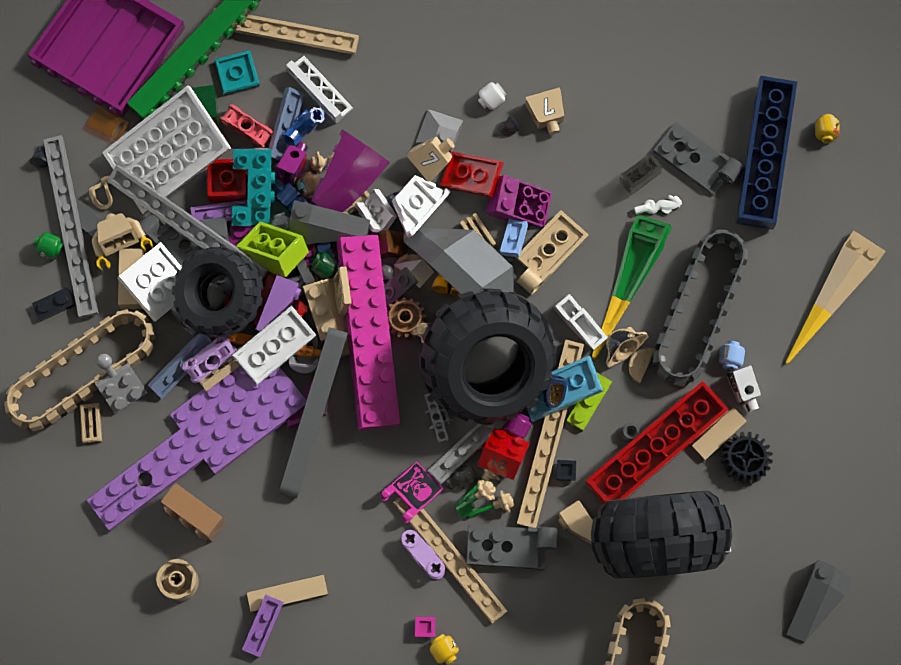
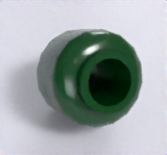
M324 251L316 252L309 261L310 271L322 280L329 277L333 278L338 271L336 268L337 260Z

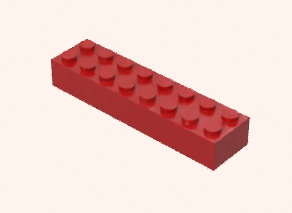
M702 381L586 480L585 485L602 504L609 500L629 498L724 417L729 409L707 384Z

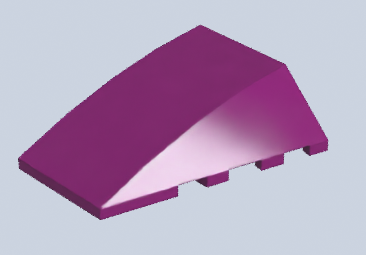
M342 129L339 134L341 139L338 144H335L333 149L334 155L332 160L325 167L327 170L324 178L320 179L311 201L320 207L343 213L371 186L390 162Z

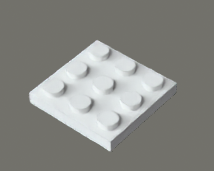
M160 242L117 278L155 322L174 306L175 297L172 295V286H175L176 279L174 277L177 270H180L182 267Z

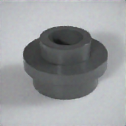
M627 423L621 429V436L627 442L633 441L640 435V428L634 423ZM632 430L634 432V435L629 436L627 434V431Z

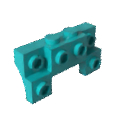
M271 148L233 149V169H248L247 206H232V226L257 225L259 222L270 225L271 202L274 203V191H271V184H275V172H271Z

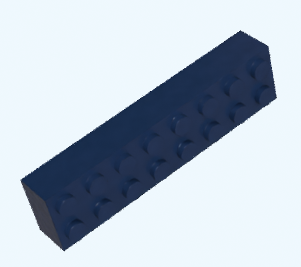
M761 75L759 77L736 224L773 230L777 223L797 81Z

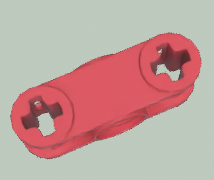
M229 104V109L223 117L219 118V121L250 140L257 147L264 148V144L272 136L273 131L242 112L235 105ZM246 123L251 125L249 129H243L242 126Z

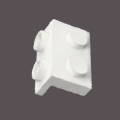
M374 189L364 203L357 202L355 204L359 215L371 220L369 229L372 232L389 229L397 218V215L379 189Z

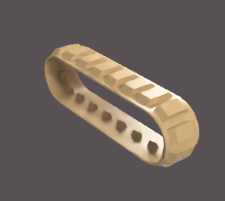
M128 309L116 312L117 314L111 318L108 316L99 322L101 325L95 329L92 327L83 333L85 336L79 340L76 338L67 344L69 347L63 351L60 349L51 355L52 358L47 362L44 360L35 367L36 369L33 372L29 373L28 371L19 378L20 381L15 385L12 384L6 392L8 395L7 401L4 402L6 414L12 417L11 421L23 430L28 427L32 431L44 429V426L49 423L54 424L61 419L63 413L66 411L67 413L78 407L76 404L82 400L85 402L94 396L92 393L98 390L95 383L108 376L107 372L105 371L101 375L98 374L94 377V380L85 386L82 385L78 388V391L62 399V402L55 407L46 410V413L42 416L32 417V420H26L27 417L23 414L17 417L16 411L19 410V406L16 404L17 399H20L26 389L33 387L36 382L49 376L52 371L65 365L68 360L77 354H81L91 344L98 342L100 338L114 331L119 325L128 324L129 322H134V325L138 327L142 324L146 328L142 330V336L146 338L144 342L141 341L137 350L133 353L130 352L126 355L127 357L111 366L116 371L129 363L133 369L141 363V359L145 356L148 357L154 349L152 340L156 339L152 323H148V318L138 311L134 313L129 312Z
M645 598L633 599L630 607L625 604L617 615L620 618V622H615L611 636L616 638L615 642L609 643L607 655L611 656V659L606 661L605 665H613L615 654H621L622 648L617 645L620 635H625L627 630L622 627L624 618L630 620L633 616L630 610L635 608L637 612H643V608H647L650 610L649 614L652 616L656 614L660 619L656 623L657 627H662L661 637H655L654 643L659 645L657 655L651 656L650 662L654 665H663L665 655L661 654L662 649H666L670 636L666 635V630L671 628L669 615H664L662 611L664 607L655 600L652 603L646 602Z

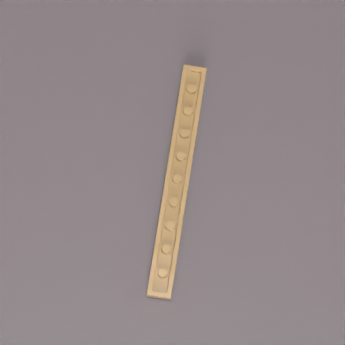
M565 340L558 369L580 360L584 344ZM568 407L545 416L517 525L533 528L537 526Z

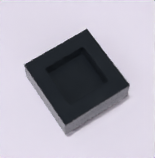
M557 460L556 480L576 481L577 461Z

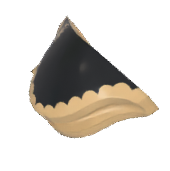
M632 327L612 332L606 342L608 349L607 366L610 368L634 354L648 338L647 333L635 332Z

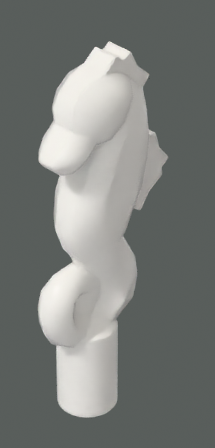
M669 195L668 199L670 201L659 200L655 203L653 200H647L644 205L634 207L636 215L644 212L654 214L661 209V212L668 215L673 209L679 208L682 205V201L677 196Z

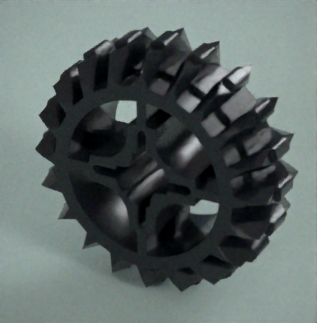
M740 432V438L737 434H733V440L728 438L726 440L727 444L722 446L725 451L720 453V456L725 457L720 460V463L727 464L723 467V471L729 469L730 472L727 476L730 477L734 474L735 482L740 477L742 484L745 483L746 478L749 484L753 483V477L757 482L760 481V476L765 477L767 475L765 471H770L771 469L767 464L773 463L772 459L767 458L773 455L772 452L766 451L770 448V445H763L766 441L764 438L761 441L757 440L759 434H756L754 438H752V432H748L747 437H745L744 432ZM745 443L743 451L732 452L736 445ZM752 445L759 450L761 457L752 451ZM746 452L750 457L747 463L742 458ZM732 459L740 463L741 470L733 464ZM761 463L759 469L748 472L750 464Z

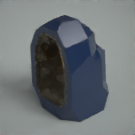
M552 375L553 379L547 390H543V398L547 407L556 408L565 399L568 380L561 376Z

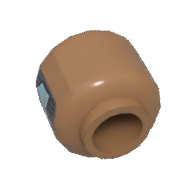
M306 172L301 174L302 178L297 181V187L301 197H305L310 201L321 178L317 174Z

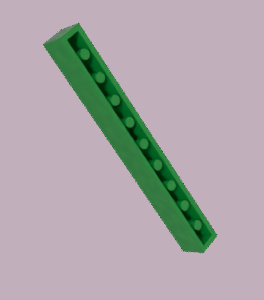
M224 0L127 102L129 107L144 120L166 103L174 92L177 93V89L183 87L184 81L187 78H192L196 73V69L208 61V56L221 47V42L225 38L228 39L232 36L234 28L237 25H242L247 19L246 16L258 8L261 0Z

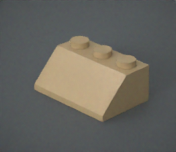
M334 278L303 286L321 343L325 342L329 327L347 332L345 315L338 316L333 286Z

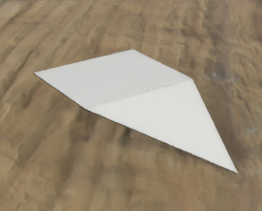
M423 259L394 264L400 270L407 267L419 281L416 284L418 288L434 273Z

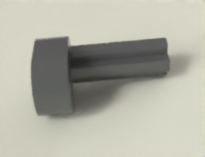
M305 260L300 261L297 265L300 274L289 279L299 283L300 286L315 282Z

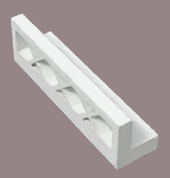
M305 56L295 63L291 60L286 64L287 72L336 124L353 110V107ZM305 63L309 67L308 73H303L299 66ZM310 77L319 78L321 80L320 86H316L310 80ZM322 91H331L333 99H328ZM335 103L343 104L346 109L340 112L335 107Z

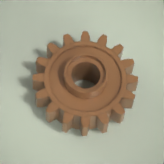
M403 297L402 301L396 299V303L394 305L389 304L390 310H387L389 330L392 329L391 335L393 336L397 333L398 339L405 336L406 340L409 339V335L416 338L413 330L417 329L418 324L425 323L423 320L427 319L426 315L423 314L425 312L424 307L419 308L420 302L414 303L413 298L409 301L405 297ZM408 315L410 320L404 322L401 320V317Z

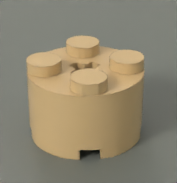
M173 559L159 569L156 582L159 590L165 597L172 601L181 602L193 597L197 591L199 579L197 572L189 563L181 559ZM179 576L182 579V581L179 582L178 585H176L174 580H176Z

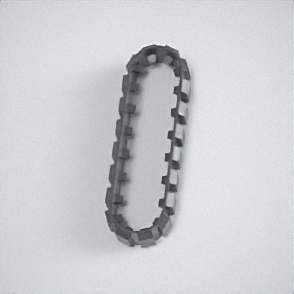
M716 230L713 234L707 233L699 241V248H696L690 261L692 265L688 266L683 278L686 282H681L676 295L679 299H674L669 314L672 316H667L662 331L666 334L660 333L655 345L658 351H654L652 355V367L657 368L656 375L664 383L667 381L672 383L673 386H685L688 381L693 383L702 374L701 368H705L711 353L707 350L712 351L718 336L714 333L719 334L725 320L722 316L726 317L732 303L729 299L733 300L739 286L736 282L740 283L746 269L743 265H746L748 261V249L744 248V240L736 233L732 234L728 230ZM712 243H726L732 250L736 251L735 260L739 261L738 269L732 268L730 272L734 276L731 285H725L723 289L727 296L724 303L718 302L716 306L720 313L717 320L711 319L709 323L713 327L710 337L704 336L702 340L706 344L704 353H697L695 357L699 362L696 369L690 367L687 370L689 374L683 375L677 372L673 374L669 367L665 368L662 364L665 362V356L660 355L662 347L668 348L670 344L666 336L669 330H676L677 324L673 320L676 313H683L684 307L680 303L683 296H690L691 290L687 286L690 279H697L698 273L694 269L697 262H704L705 256L701 254L705 247L710 249L713 246Z

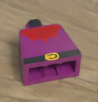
M299 142L296 147L290 145L277 165V178L284 185L289 183L295 188L305 169L308 146L303 142Z

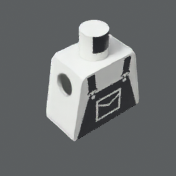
M752 366L726 374L737 402L744 401L748 412L758 409L755 397L760 396L761 393Z

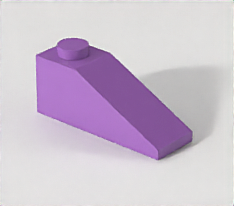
M278 275L276 276L256 328L258 332H261L293 304L294 299L298 300L301 293L299 283Z

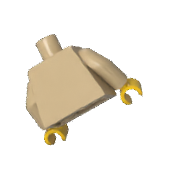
M122 213L117 215L108 214L105 220L97 224L98 231L95 232L92 238L95 255L99 258L96 264L101 270H103L101 265L104 262L110 268V262L104 258V254L107 256L138 243V239L141 240V247L144 252H147L144 247L145 244H150L153 249L152 241L145 237L146 233L140 223L132 218H125Z

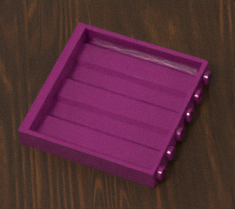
M67 0L28 56L34 67L45 69L49 76L60 78L61 82L67 87H75L82 96L86 97L88 95L93 98V102L97 105H105L112 114L116 116L120 114L124 117L130 109L127 102L152 77L184 31L185 25L181 19L149 0Z

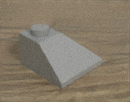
M428 109L416 144L419 145L433 137H437L441 143L449 138L455 146L463 120Z

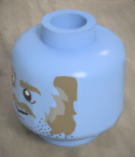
M728 341V344H723L720 347L719 363L722 365V368L737 370L743 365L745 349L739 346V342Z

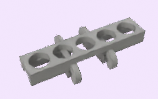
M430 393L425 394L424 397L428 410L424 413L425 415L430 413L433 426H430L429 429H434L438 443L448 441L444 424L447 423L449 425L453 419L449 418L446 409H439L435 400L433 402L428 401L427 397L431 396ZM435 405L436 408L431 409L430 406ZM442 412L444 413V416H445V419H446V420H444V421H443L442 416H441V413H442ZM439 414L440 419L437 421L434 420L433 415ZM443 432L445 438L440 439L439 433Z

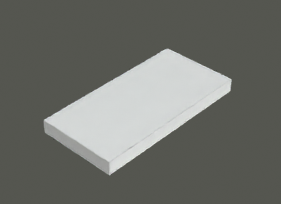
M290 306L232 356L258 385L317 335L296 310Z

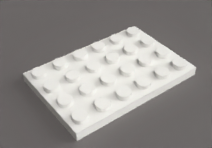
M186 86L102 153L113 170L116 165H120L167 198L224 155L231 147L192 88ZM134 200L142 214L149 212V210Z

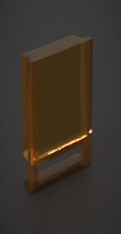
M97 106L86 126L117 141L124 135L129 122ZM121 122H124L125 124L117 138L113 137Z

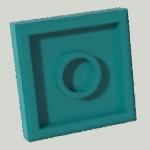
M250 50L214 59L224 95L260 86Z

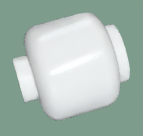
M490 82L479 91L480 99L478 101L484 109L488 107L490 110H494L505 102V95L507 94L499 83Z

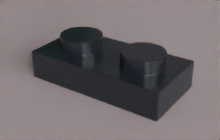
M66 287L33 302L32 305L41 322L74 307L75 303Z

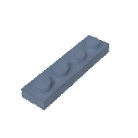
M291 87L285 88L269 148L272 149L271 159L278 163L290 146L284 141L283 134L295 123L294 120L299 115L304 97L303 93Z
M198 333L154 377L148 386L159 398L163 399L187 374L182 369L183 363L213 341L208 335Z

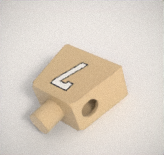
M560 87L526 97L525 105L538 129L547 127L549 135L559 133L558 123L564 121Z
M433 137L413 147L406 156L424 178L431 182L451 160L452 155L449 151L454 148V144L449 138L441 143L437 137Z

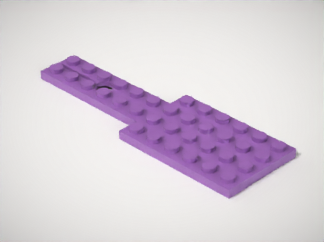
M239 366L208 391L205 389L201 390L173 411L170 416L179 426L180 430L100 489L87 501L111 532L204 460L217 475L287 422V419H291L299 413L302 408H305L307 400L280 367L257 385L245 370ZM142 473H150L153 477L152 483L147 487L140 486L138 483V478Z

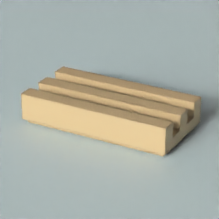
M476 213L460 222L464 230H469L466 226L469 223L471 228L482 237L473 223V220H475L489 241V245L492 247L496 246L495 241Z
M81 404L82 443L102 442L100 404ZM86 408H88L90 438H86ZM92 408H95L97 437H94Z

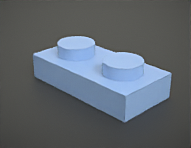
M508 220L500 249L501 255L520 257L528 228L527 221Z

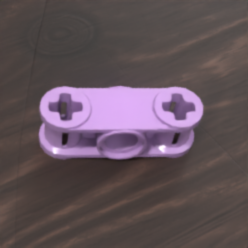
M228 336L217 337L192 358L186 360L182 365V369L190 375L192 383H198L228 359H231L232 355L237 352V348L232 346Z
M414 530L405 531L401 538L402 545L409 552L413 560L432 579L442 578L445 573V565L433 549ZM408 536H409L410 538L415 537V538H414V543L412 544L411 542H409V543L407 544V543H406V542H407V538H406V537H408ZM432 566H440V573H432Z

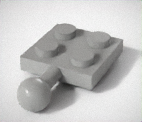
M101 354L97 357V366L105 369L108 376L95 384L114 413L147 394L146 389L129 363L115 371L111 366L112 358L108 354Z

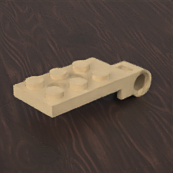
M560 210L524 247L520 257H516L527 268L517 283L531 295L534 294L588 238L589 234ZM563 232L567 235V239L560 241L556 235ZM552 246L554 253L546 254L544 247Z

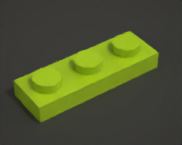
M597 373L603 392L578 402L566 421L581 431L585 429L612 384L611 380Z

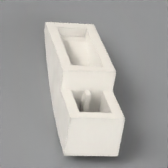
M570 294L566 295L552 307L592 350L608 338L586 310L581 308Z

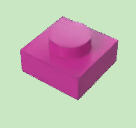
M415 617V637L435 638V617Z

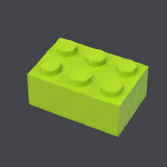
M259 222L236 246L269 269V272L286 277L309 253L302 235L263 222Z

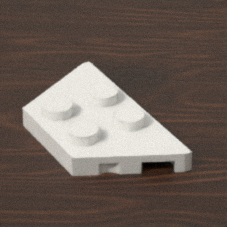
M415 175L394 197L392 203L408 238L415 234L449 195L450 190L437 188L436 184L430 181L427 182Z

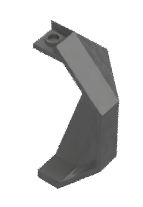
M419 228L412 237H407L403 241L410 250L412 249L430 264L460 294L468 291H473L474 294L483 291V288L501 289L502 292L515 293L513 266L475 230Z

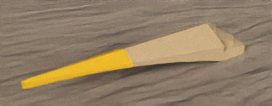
M853 230L843 245L786 360V364L795 357L875 268L886 252L885 250Z

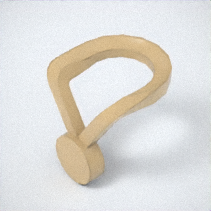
M110 175L101 178V183L89 189L91 200L99 209H108L113 203L108 189V184L110 183L107 182ZM103 185L108 197V204L106 205L99 203L95 194V189Z

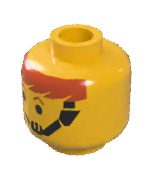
M825 114L816 120L815 137L818 140L828 144L839 137V120L833 115Z

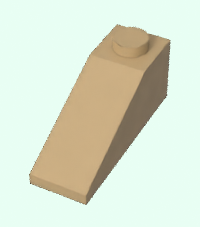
M578 500L559 513L560 519H558V522L563 529L567 528L570 533L591 544L593 520Z

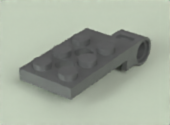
M152 212L140 222L146 236L155 245L161 242L181 267L183 266L182 262L187 257H191L196 251L203 249L169 224L164 226L162 221ZM184 241L190 243V247L187 250L180 249V244Z

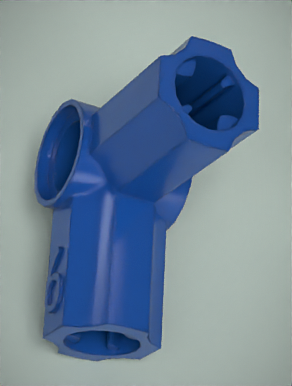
M315 107L309 111L305 109L294 120L295 123L283 134L284 141L288 145L296 146L306 134H309L317 125L323 122L325 119L324 111L321 108Z

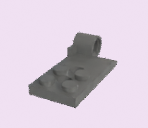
M675 122L653 150L656 155L712 196H714L725 181L729 184H734L745 170L738 160L729 158L723 152L721 154L677 122ZM676 144H682L685 150L682 152H678L675 150L674 146ZM691 155H697L700 161L697 163H693L690 161L689 157Z
M469 524L466 565L544 570L545 550L557 549V529L551 527L514 528ZM490 541L492 543V550L485 551L482 548V542ZM503 542L511 544L512 550L510 552L502 550L501 544Z

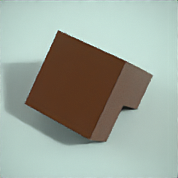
M384 229L372 234L378 235L381 259L388 256L398 258L405 255L403 232Z

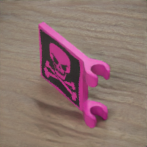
M416 461L398 479L382 491L380 498L386 501L395 492L410 508L402 517V520L408 523L444 488Z

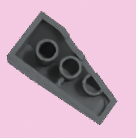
M294 201L289 231L302 235L306 245L331 243L338 241L340 237L367 236L371 220Z

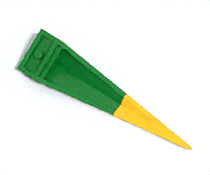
M637 215L629 230L621 267L601 328L607 337L614 330L664 249V243L672 229L670 224ZM607 339L594 349L593 359L598 356Z

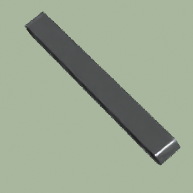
M331 327L328 329L279 489L280 494L298 498L346 341L347 332Z

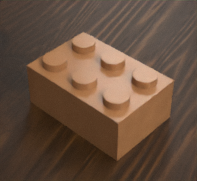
M176 483L161 501L164 505L163 510L173 519L176 516L180 518L178 521L188 530H191V528L195 529L196 535L205 542L207 539L213 542L226 525L222 516Z

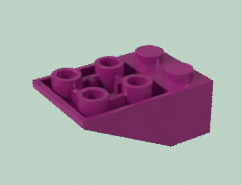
M506 175L499 176L492 198L489 197L486 215L504 221L509 219L527 221L530 226L544 228L552 192Z

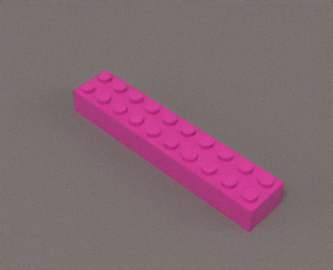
M378 235L340 237L336 243L339 267L347 268L351 305L345 315V322L348 333L347 340L358 431L396 428L400 425Z

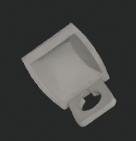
M316 336L311 340L315 349H317L318 337ZM293 355L289 358V366L299 373H310L317 368L320 357L314 356L310 358Z

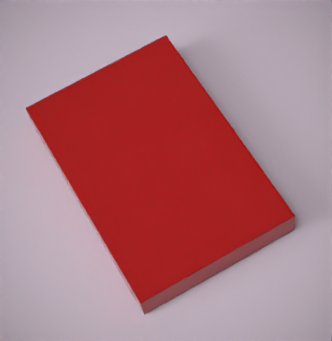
M452 152V158L446 166L440 186L445 189L492 198L504 163L500 160Z

